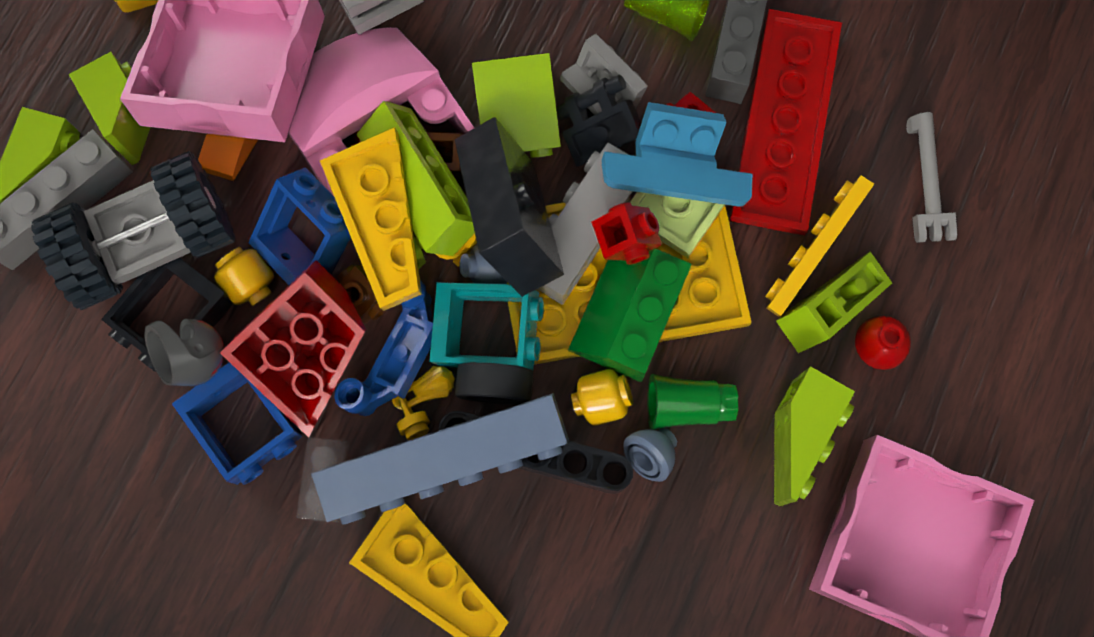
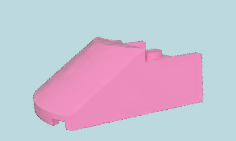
M398 28L371 29L360 35L355 33L332 42L315 52L312 56L288 133L320 183L333 196L334 194L320 160L347 149L342 140L360 130L383 101L397 105L409 101L423 121L430 124H438L448 119L458 134L464 135L474 129L470 120L441 80L439 71Z

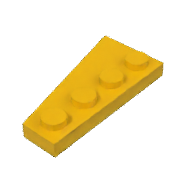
M394 127L320 160L376 300L383 311L422 294L399 135Z
M862 175L854 183L848 180L845 182L833 199L839 204L831 216L823 213L811 230V233L816 237L808 249L801 245L789 261L788 265L794 269L787 279L783 281L778 277L765 297L771 300L766 309L778 317L782 316L869 193L874 183Z
M406 502L404 505L385 511L349 562L454 637H500L509 623L506 617Z

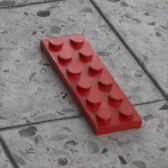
M773 9L768 10L738 172L753 174L752 197L744 206H732L729 221L803 236L808 232L842 22Z

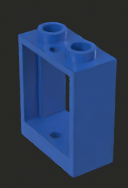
M305 167L276 179L248 243L290 285L315 260L332 274L351 236L335 197ZM296 207L325 235L315 255L287 227Z
M230 362L220 368L212 379L204 384L195 386L172 403L226 482L236 485L240 482L245 485L255 480L263 473V465L274 457L276 460H279L290 454L297 447L295 442L302 437L294 423ZM248 382L283 432L236 466L206 424L202 415Z

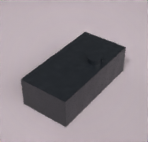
M496 117L455 139L480 255L522 297L563 276V267L534 163Z

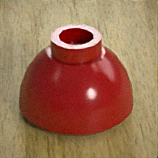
M876 316L866 320L859 327L855 336V347L859 357L867 365L880 370H888L897 367L906 359L910 352L911 339L907 328L899 320L889 316Z

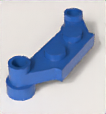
M421 280L422 294L401 303L403 311L367 379L361 382L355 378H348L337 386L334 398L340 408L352 414L358 413L361 416H369L374 413L377 407L397 396L402 399L406 397L431 348L433 317L430 305L432 298Z

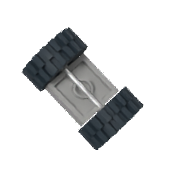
M187 151L151 167L153 181L88 210L81 209L79 204L72 202L32 221L31 231L35 234L32 237L34 243L40 249L37 251L40 259L44 260L47 266L45 269L49 276H53L54 284L59 291H63L64 298L68 302L72 301L73 307L85 310L116 296L123 290L122 283L190 252L196 258H200L235 242L234 230L228 220L227 212L222 206L223 203L220 197H218L214 185L210 182L204 168L202 169L199 160L195 158L192 152Z

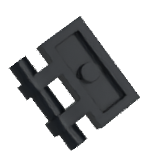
M620 74L609 80L603 78L595 82L592 89L582 94L576 92L566 97L565 103L556 107L557 117L561 121L571 117L574 124L573 127L563 131L562 134L576 167L585 165L595 151L601 153L607 143L620 148L635 141L641 121L632 100H625L617 104L615 99L616 93L626 89V82ZM599 102L603 112L589 118L587 108Z

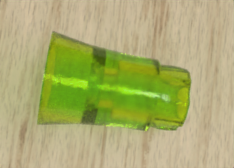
M624 0V6L628 9L637 11L640 16L676 31L690 41H693L699 32L710 0Z

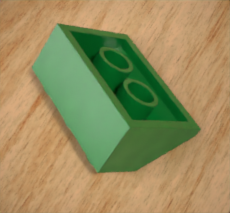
M658 249L649 251V258L635 264L628 265L624 260H607L569 346V352L642 382L692 265Z

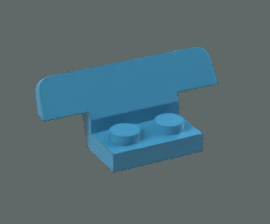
M651 102L647 104L636 138V156L604 151L601 161L603 180L611 188L739 207L744 206L752 197L753 174L717 168L714 155L727 123L723 114Z

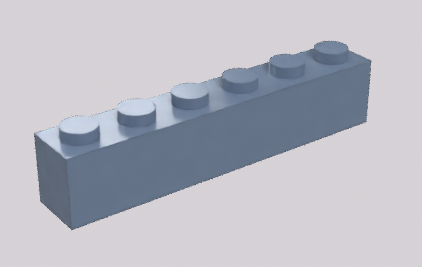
M554 393L321 469L312 473V478L326 521L329 522L340 518L342 525L366 517L364 510L378 505L381 512L404 505L403 497L419 493L420 499L444 492L443 484L458 480L460 486L477 482L484 478L482 471L498 467L499 473L517 469L523 466L522 458L535 454L538 455L539 460L557 456L563 453L561 446L568 444L569 438Z

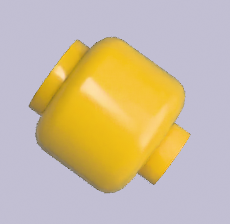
M238 247L215 264L218 270L215 273L214 280L221 290L228 295L229 300L233 304L241 305L249 301L252 306H255L271 293L267 286L273 281L274 273L256 250H243L241 247Z
M606 369L582 376L577 382V392L571 394L572 404L577 416L584 415L586 420L593 426L622 419L628 412V406L633 405V397L626 376H619L613 369Z

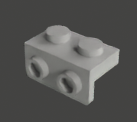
M597 34L585 40L577 62L563 71L560 80L573 93L582 94L592 89L595 82L603 78L609 80L620 74L626 82V89L616 93V102L619 104L631 99L635 109L648 87L639 74L633 71L615 53L614 49L607 45ZM599 102L588 107L594 115L603 112Z

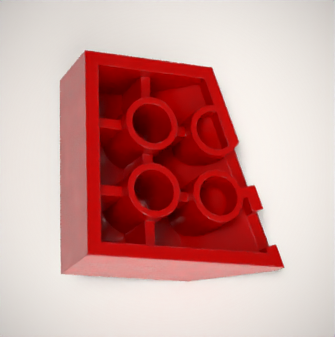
M315 260L233 337L220 354L309 438L360 343L366 327L346 289Z

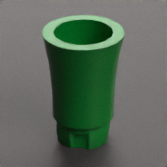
M651 374L647 392V413L651 429L681 425L717 424L722 421H735L739 409L738 390L734 384H722L716 380L672 378L657 374Z

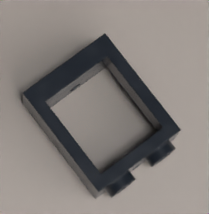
M180 257L139 275L101 319L112 328L108 333L111 338L126 349L131 344L142 352L138 359L155 372L156 370L146 347L145 338L132 329L130 325L174 274L209 301L195 319L204 321L214 327L233 305L226 293Z

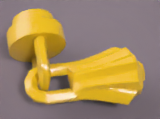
M432 366L422 377L412 383L408 392L413 390L415 398L407 401L406 398L402 399L397 396L392 399L394 406L404 412L405 417L396 425L400 435L406 436L408 441L424 436L430 431L427 426L430 420L426 412L419 411L413 413L411 407L427 400L448 397L449 393L452 392V388H454L455 378L452 371H449L444 366Z

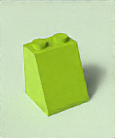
M545 53L472 63L480 125L496 117L524 152L530 151L531 158L553 155L552 148L561 147L550 54Z

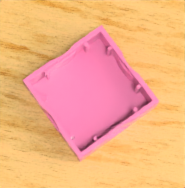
M158 0L152 15L149 35L136 56L120 100L139 126L285 142L325 18L319 0Z
M875 435L863 441L809 590L918 637H989L1001 602L1004 576L1017 554L1034 500L983 478L953 471L930 456L882 436Z

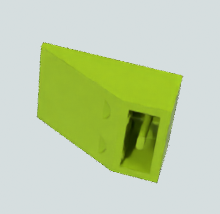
M811 366L792 381L775 412L774 504L778 506L796 502L798 498L804 500L808 496L816 480L811 474L817 462L824 463L829 457L835 445V441L830 439L837 425L843 427L854 409V406L849 402L855 391Z

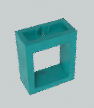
M437 282L429 362L439 366L458 368L459 364L470 362L499 363L533 370L534 361L539 360L541 351L540 339L536 337L537 321L542 320L544 313V302L542 297H539L540 293L534 290L522 297L511 285ZM464 300L522 302L517 358L459 355Z

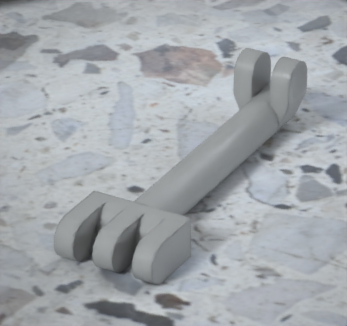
M920 113L910 117L906 125L908 134L918 133L926 212V214L912 217L914 239L916 242H925L927 239L926 227H928L930 240L932 242L941 241V226H943L946 241L956 240V213H942L933 113Z

